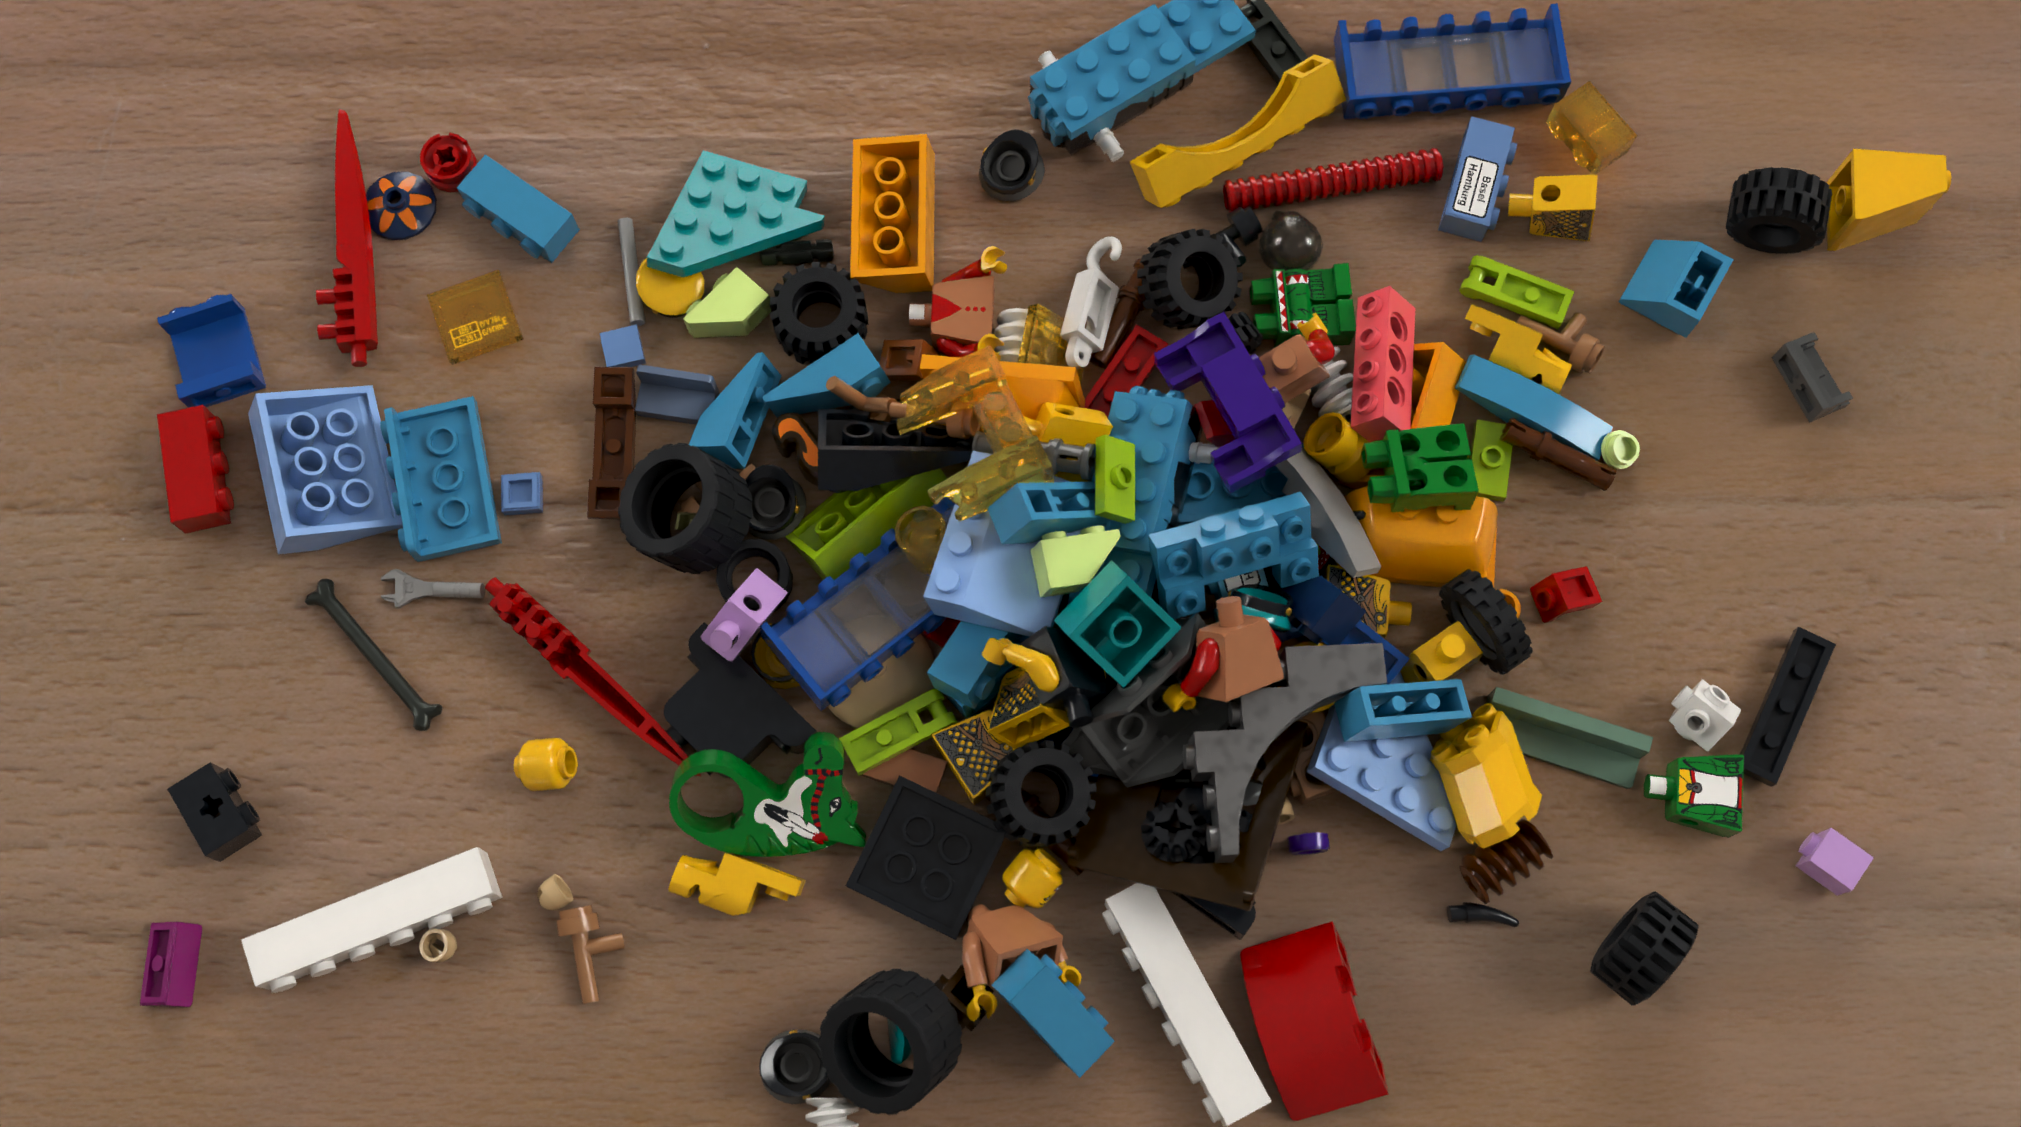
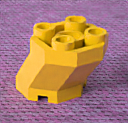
M1487 703L1475 710L1472 718L1446 733L1440 734L1441 738L1435 743L1431 751L1430 761L1439 771L1461 835L1469 844L1474 845L1475 842L1478 847L1484 849L1511 838L1520 830L1516 824L1520 818L1525 816L1530 821L1537 814L1542 794L1533 784L1510 720L1503 711L1496 710L1492 704Z

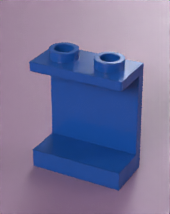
M232 294L212 296L204 303L192 307L175 308L169 314L157 318L159 325L171 336L183 383L177 384L175 387L178 398L188 408L199 405L209 407L267 388L245 309Z

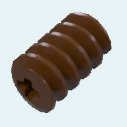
M1523 819L1518 821L1516 824L1520 830L1511 838L1485 849L1477 847L1475 849V856L1468 853L1462 857L1460 871L1463 879L1475 896L1485 905L1490 902L1487 889L1490 888L1500 896L1503 894L1501 880L1514 887L1517 885L1514 876L1515 871L1526 879L1530 876L1527 866L1529 862L1540 870L1544 867L1540 855L1544 854L1552 859L1553 855L1546 840L1529 821Z

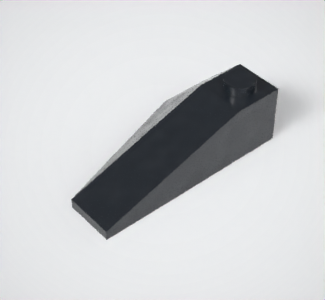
M819 409L818 490H829L834 493L858 491L969 461L972 455L974 436H970L968 439L952 438L947 433L946 425L929 423L919 428L906 424L905 419L892 417L890 422L870 419L871 412Z

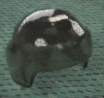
M1275 211L1271 218L1273 221L1263 230L1259 240V253L1263 262L1271 270H1311L1319 261L1323 250V239L1316 226L1302 215H1299L1298 212Z

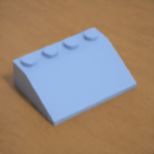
M373 385L255 394L248 416L278 555L320 550L403 527L401 515L396 514L393 506L392 493L397 492L395 481L391 479L386 465V457L389 455L381 433V420Z
M973 451L923 595L934 615L1029 637L1045 626L1053 627L1063 594L1040 598L1030 551L1039 541L1033 543L1002 544L987 508L1016 483L1070 481L1011 458ZM1082 529L1066 533V536L1080 535Z

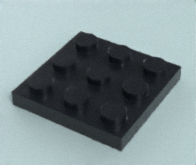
M899 775L846 887L957 940L1007 832L1003 828L997 830L993 820Z

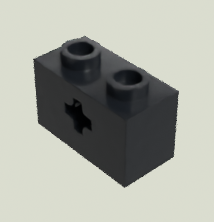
M211 762L167 790L204 855L221 862L261 837L262 833L256 825L260 821L258 813L248 801L243 802L237 792L241 788V784L236 775L229 768L223 769Z

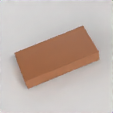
M909 749L860 776L894 787L900 775L938 793L948 761Z

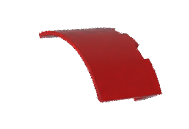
M1333 921L1245 948L1240 952L1246 990L1258 1035L1275 1084L1292 1120H1303L1389 1095L1382 1060L1375 1047L1365 1018L1360 1019L1353 997L1358 995L1352 978L1347 951Z

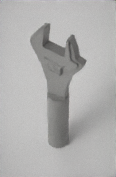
M393 569L381 577L382 581H395V594L381 595V598L394 603L397 609L402 608L413 600L424 597L484 598L485 595L484 583L425 582L413 578L399 569Z

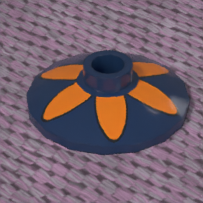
M392 172L382 176L369 187L366 193L371 229L378 236L389 240H406L419 235L430 225L436 213L437 199L431 185L421 176L411 172ZM401 197L398 203L391 204L394 198Z

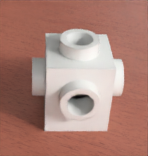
M1702 679L1693 689L1685 686L1674 698L1671 704L1676 709L1669 722L1674 725L1675 730L1683 738L1693 740L1708 752L1735 724L1741 709L1730 701L1725 691L1718 686L1709 685Z

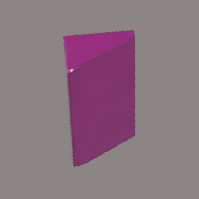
M185 922L151 923L140 1006L190 1007L192 1005L202 936V926L200 924Z

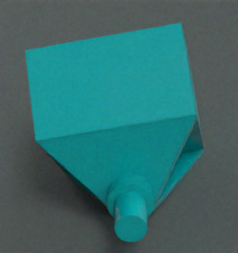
M1112 560L1054 619L1059 627L1123 688L1182 628Z

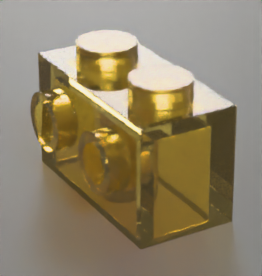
M1590 81L1557 102L1546 121L1553 136L1558 140H1562L1573 152L1575 161L1581 167L1586 168L1592 175H1596L1628 153L1637 137V134Z

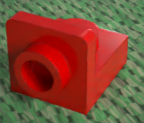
M1587 566L1552 573L1530 588V593L1544 623L1552 622L1567 613L1593 608L1603 602Z

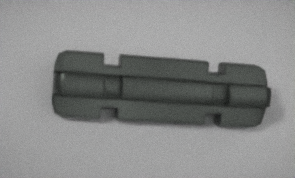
M829 239L816 240V244H811V240L790 241L782 243L781 246H773L760 251V259L763 265H777L778 261H782L783 264L811 263L813 259H818V262H831L834 257L833 243Z

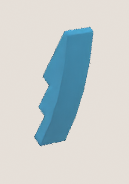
M1474 354L1468 357L1455 386V389L1506 423L1511 418H1514L1541 433L1545 430L1552 434L1553 439L1595 460L1600 459L1602 441L1613 429L1608 423L1554 391Z

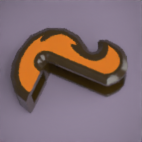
M799 413L780 415L772 427V435L777 449L785 458H789L792 452H796L797 462L803 476L807 481L818 487L817 436Z

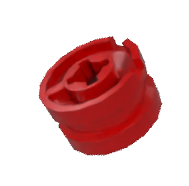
M450 132L449 135L440 136V134L431 137L423 145L420 152V164L432 185L441 191L449 193L459 192L457 186L478 163L468 142L460 135ZM447 159H455L454 162H445Z

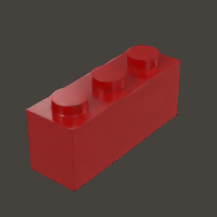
M204 405L157 414L170 522L185 534L231 524L230 510L234 509V500L230 489L226 487L225 474L229 473V464L225 453L221 451L220 439L224 438V428L221 419L213 415Z

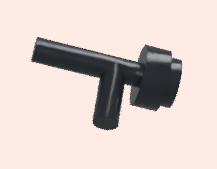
M1249 206L1244 209L1238 207L1228 213L1227 218L1230 226L1217 233L1223 237L1222 244L1229 243L1234 250L1231 252L1233 258L1238 257L1240 265L1236 267L1244 265L1247 259L1234 240L1238 238L1243 246L1246 247L1258 240V235L1263 232L1258 218ZM1186 260L1182 265L1184 269L1191 266Z

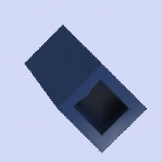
M1323 576L1281 589L1293 598V603L1290 607L1292 612L1288 616L1290 624L1297 629L1303 623L1299 631L1316 645L1322 639L1329 645H1340L1367 612Z

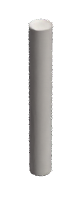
M621 218L618 220V230L630 325L641 326L645 324L643 301L636 287V274L639 268L633 220L631 218Z

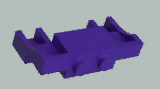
M1225 312L1206 320L1184 338L1154 353L1155 364L1170 390L1182 391L1202 381L1233 434L1235 440L1210 452L1211 462L1229 493L1266 475L1267 469L1302 451V443L1282 410L1285 408V404L1281 394L1275 386L1268 387L1262 377L1266 375L1262 362L1255 353L1249 355Z

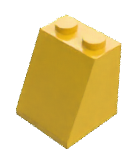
M1853 149L1826 182L1829 185V189L1832 190L1827 223V250L1837 251L1916 224L1950 188L1951 172L1947 170L1946 155Z

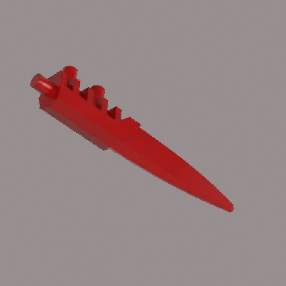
M339 109L335 154L336 259L343 265V268L333 269L336 285L333 286V289L316 290L317 304H334V311L337 315L335 323L317 325L319 340L336 339V344L341 353H351L352 366L364 367L367 365V352L377 349L378 345L372 235L364 180L352 128L346 111Z
M496 577L486 584L485 589L494 596L489 605L499 614L503 621L510 624L516 633L523 636L528 644L537 649L549 661L552 669L563 679L570 678L623 725L677 765H680L688 757L656 720L589 656L591 650L517 583H506L504 585Z

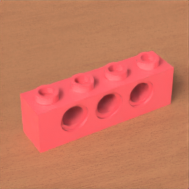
M1391 286L1363 295L1357 299L1350 427L1369 442L1383 440L1386 430L1398 429L1400 432L1411 429L1415 307Z

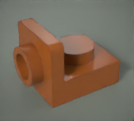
M923 339L884 340L880 366L889 381H918L928 388L920 371L922 354L941 356V353Z

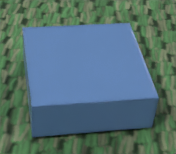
M637 325L599 333L607 367H633L639 364H646Z
M540 472L501 475V512L504 515L543 513V480Z

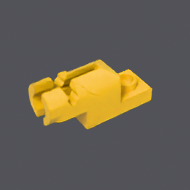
M1471 304L1465 319L1472 322L1469 329L1491 337L1493 331L1500 333L1488 361L1512 370L1530 380L1537 374H1541L1542 382L1540 385L1559 394L1572 364L1563 361L1545 347L1543 351L1537 349L1543 333Z
M725 852L720 867L716 866L717 861L682 855L674 870L668 891L684 898H690L699 886L701 894L698 900L700 904L734 916L747 914L752 911L762 884L767 886L766 894L788 901L790 895L795 897L801 895L806 880L737 854Z

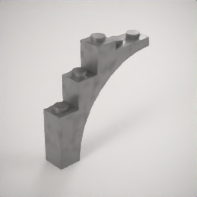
M1383 643L1285 647L1279 656L1284 679L1275 682V685H1280L1281 687L1260 688L1233 699V702H1229L1228 719L1230 727H1236V730L1194 731L1188 744L1183 745V765L1185 770L1191 769L1192 782L1208 781V785H1203V804L1205 810H1211L1212 826H1207L1206 840L1208 851L1215 852V863H1231L1239 855V819L1245 791L1258 760L1268 746L1292 723L1317 708L1340 700L1359 686L1386 685L1387 676Z

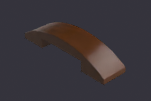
M594 367L593 405L596 408L593 476L592 479H589L587 518L620 519L618 517V508L620 507L621 491L624 489L628 475L634 470L636 437L635 373L633 367Z

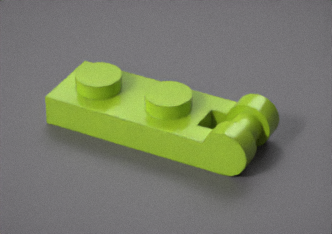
M1479 255L1472 257L1468 267L1470 275L1463 280L1459 292L1467 298L1484 300L1556 329H1559L1562 325L1575 292ZM1491 277L1496 279L1494 286L1484 283V278Z
M935 688L840 737L839 739L858 776L930 739L935 732L958 723L953 712H948L942 702L945 700L943 693ZM928 709L934 720L923 725L918 713Z

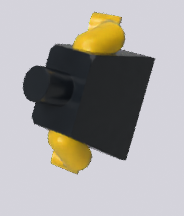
M1045 626L1020 644H1013L1007 638H1000L998 640L989 638L982 652V657L993 664L1003 665L1005 660H1007L1008 663L1025 669L1039 702L1046 707L1064 710L1069 725L1072 728H1080L1090 724L1094 720L1090 706L1106 697L1108 692L1106 672L1060 629Z

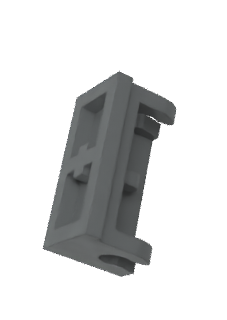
M1815 332L1785 343L1772 357L1809 423L1850 404L1849 401L1853 399L1850 392L1843 394L1840 392L1816 351L1814 341L1818 340Z

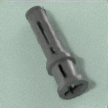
M977 431L973 439L972 452L978 451L1011 458L1024 464L1042 466L1049 474L1056 475L1060 471L1078 474L1082 479L1090 480L1095 469V444L1088 443L1083 447L1065 444L1059 438L1051 439L1046 443L1018 437L989 434L982 431ZM1000 447L1026 450L1027 452L1025 453L1013 450L1000 449ZM1066 458H1075V459H1078V460L1075 461V460H1069V459H1066Z

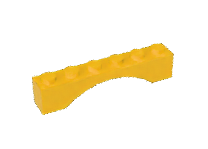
M1314 54L1285 71L1276 90L1265 106L1247 124L1222 139L1198 146H1172L1160 143L1129 161L1145 200L1159 208L1173 206L1181 200V196L1191 190L1206 187L1215 176L1224 171L1237 169L1243 164V160L1251 155L1271 149L1274 146V142L1282 137L1296 134L1304 129L1306 123L1334 112L1337 105L1346 101L1334 62Z

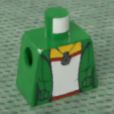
M1744 755L1677 758L1667 765L1666 776L1646 775L1644 797L1665 800V819L1669 822L1729 838L1742 832Z

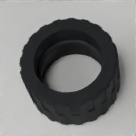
M678 443L675 445L667 444L663 445L660 449H654L635 465V469L628 475L625 481L626 484L620 495L618 517H620V527L622 533L626 536L627 542L635 547L636 551L677 571L700 574L703 571L709 572L714 570L718 565L728 561L735 551L737 552L742 545L741 542L744 537L747 536L753 512L751 509L752 496L748 490L747 482L739 475L737 470L695 446ZM701 481L702 500L695 518L682 532L671 537L670 517L675 503L685 490Z
M902 969L883 970L868 977L839 999L826 1012L827 1016L822 1020L820 1026L821 1033L818 1038L822 1065L825 1067L831 1083H834L839 1090L838 1092L845 1099L848 1098L852 1101L853 1105L879 1115L881 1113L894 1115L900 1111H907L929 1094L955 1068L958 1062V1055L961 1054L962 1049L961 1025L958 1023V1015L955 1008L948 1001L949 998L935 986V983L928 978L925 979L919 976L918 973L913 971L908 972ZM869 1012L888 1018L904 1033L912 1049L913 1069L904 1068L891 1062L880 1052L869 1030Z

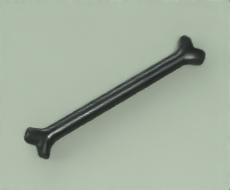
M321 579L318 582L317 590L306 596L305 603L307 605H319L328 612L410 709L414 716L413 727L419 731H427L430 728L431 719L441 714L442 705L428 704L422 700L335 597L334 582L330 579Z

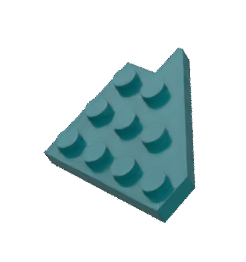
M703 150L647 255V267L676 276L686 277L823 230L825 216L799 208L807 192V180Z

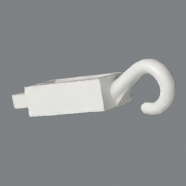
M1105 237L1094 244L1087 255L1086 264L1088 269L1076 274L1060 336L1068 342L1065 354L1066 362L1069 367H1076V370L1086 367L1090 361L1091 354L1102 351L1105 344L1119 287L1101 271L1099 262L1104 253L1112 248L1110 253L1111 260L1116 261L1119 259L1122 245L1120 240L1115 237Z

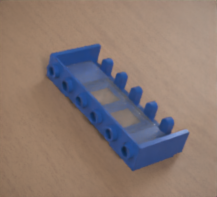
M1558 3L1550 4L1544 19L1528 20L1526 9L1518 8L1512 11L1508 22L1491 23L1490 12L1481 11L1475 15L1472 25L1455 26L1454 16L1452 14H1444L1439 17L1436 28L1419 29L1417 18L1407 17L1402 21L1400 30L1382 32L1381 21L1373 19L1366 23L1364 33L1348 34L1346 20H1339L1334 36L1337 73L1346 97V101L1342 102L1344 119H1368L1390 115L1405 116L1419 111L1442 113L1449 109L1458 108L1474 111L1486 106L1502 105L1506 108L1531 104L1550 105L1562 102L1571 84Z
M950 484L943 488L941 500L929 509L924 505L916 509L908 525L897 533L894 529L887 531L881 537V545L867 556L862 552L858 553L850 560V568L835 580L831 576L822 580L818 585V593L803 604L799 600L790 604L786 609L787 616L773 627L767 621L760 626L762 639L821 711L830 704L832 707H836L852 693L850 689L858 682L863 680L866 683L878 675L883 669L881 664L892 655L896 658L901 657L915 644L913 639L924 630L927 634H930L945 622V617L934 615L923 595L958 493Z

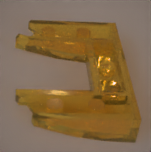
M991 345L944 366L900 394L901 403H907L905 417L897 419V429L900 435L962 410L972 408L994 454L968 466L927 490L930 501L936 505L944 497L957 504L959 508L955 512V518L959 522L988 511L987 508L1016 483L1054 482L1052 465L1037 435L1033 436L1007 385L1006 374Z

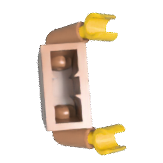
M979 904L971 909L967 917L969 923L968 931L962 939V962L967 987L973 988L974 994L966 1009L969 1019L976 1021L979 1017L980 1007L978 1004L985 1008L988 1019L992 1016L997 1007V999L991 992L986 991L985 985H989L994 990L991 986L993 982L1026 949L1039 959L1045 954L1052 959L1063 971L1058 977L1063 984L1069 980L1076 987L1080 985L1082 978L1080 972L1073 966H1067L1065 962L1069 958L1062 945L1063 935L1056 931V928L1051 923L1040 920L1018 905H1011L991 911L985 905Z

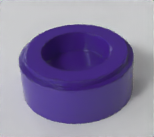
M1304 833L1289 836V853L1292 855H1310L1328 851L1330 849L1328 833Z

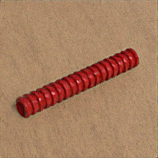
M1431 148L1428 153L1423 149L1419 150L1418 154H1415L1414 151L1407 152L1406 156L1398 153L1395 158L1391 155H1386L1383 160L1380 157H1374L1371 162L1366 158L1362 159L1361 163L1353 160L1350 162V165L1341 162L1338 167L1334 164H1329L1326 169L1321 165L1317 166L1316 170H1312L1311 167L1305 168L1304 172L1296 169L1293 171V174L1283 171L1281 176H1278L1277 173H1271L1270 177L1267 178L1264 174L1260 175L1259 179L1256 180L1254 176L1248 177L1247 181L1238 178L1236 183L1226 180L1223 185L1224 203L1230 213L1238 207L1244 209L1249 206L1252 210H1256L1259 208V205H1262L1263 208H1268L1271 203H1274L1275 206H1281L1283 201L1288 205L1292 204L1293 200H1297L1298 203L1304 202L1305 198H1308L1309 201H1314L1316 196H1319L1320 199H1326L1328 194L1332 197H1338L1341 192L1344 196L1349 195L1350 191H1353L1355 194L1361 193L1362 189L1366 192H1371L1373 187H1376L1377 190H1383L1385 185L1390 189L1395 188L1396 184H1399L1400 187L1406 186L1408 182L1411 185H1416L1419 180L1422 183H1428L1430 178L1434 181H1440L1443 176V159L1437 148Z

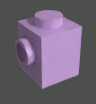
M1829 828L1818 834L1812 832L1804 840L1799 848V852L1803 855L1796 864V867L1838 896L1854 889L1874 857L1833 828Z

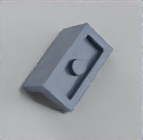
M640 364L637 367L636 373L641 381L635 407L637 416L697 425L702 413L719 395L718 387L714 377L711 375Z

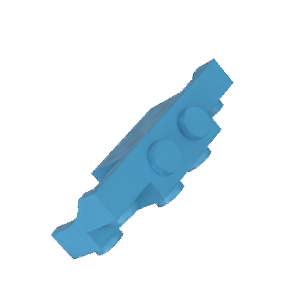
M1301 492L1255 505H1248L1241 509L1209 516L1199 521L1148 535L1150 554L1157 580L1159 606L1173 620L1206 610L1204 585L1270 566H1272V575L1281 588L1319 576L1318 546L1311 537L1310 504Z

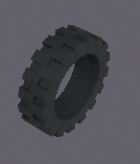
M1467 569L1441 587L1439 595L1443 599L1441 600L1443 609L1448 612L1446 614L1451 624L1459 621L1483 652L1480 661L1485 666L1488 664L1490 670L1504 675L1530 657L1532 648L1529 645L1532 643L1530 637L1525 633V625L1522 620H1518L1515 615L1517 614L1516 610L1511 604L1508 605L1504 600L1505 596L1499 589L1495 590L1489 579L1486 577L1482 578L1481 574L1475 570L1472 572L1471 569Z

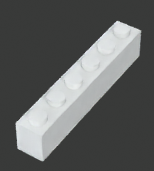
M476 847L241 939L255 986L268 990L271 989L272 993H277L296 986V979L311 974V977H318L336 970V963L350 958L351 962L371 957L376 953L374 948L386 943H390V946H397L409 942L415 938L414 932L429 927L430 930L447 927L454 922L452 917L467 911L469 915L485 912L493 907L491 902L502 898L488 853Z
M1135 883L1107 898L1104 903L1107 910L1102 913V916L1111 933L1114 935L1119 932L1127 947L1121 951L1132 972L1139 969L1147 984L1141 988L1152 1009L1159 1006L1167 1020L1161 1026L1173 1047L1177 1044L1181 1046L1187 1058L1181 1063L1193 1085L1200 1082L1207 1097L1202 1099V1103L1214 1123L1220 1120L1223 1127H1226L1272 1102L1156 888Z

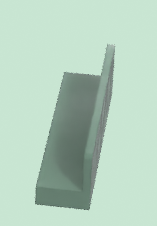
M1495 687L1486 700V704L1490 703L1496 710L1503 711L1510 720L1523 755L1626 789L1633 786L1640 759L1650 752L1653 741L1651 736L1512 691Z

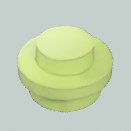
M1622 430L1610 432L1605 436L1601 444V454L1605 463L1615 469H1624L1631 466L1640 453L1638 440L1633 435Z

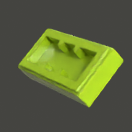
M1479 419L1474 423L1470 459L1473 461L1479 489L1477 497H1485L1504 502L1506 499L1513 445L1500 440L1501 435L1504 434L1502 431L1506 424Z
M1105 434L1096 438L1095 515L1127 524L1135 521V444Z

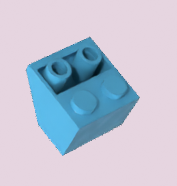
M1653 240L1618 302L1687 338L1701 320L1733 259L1698 241Z

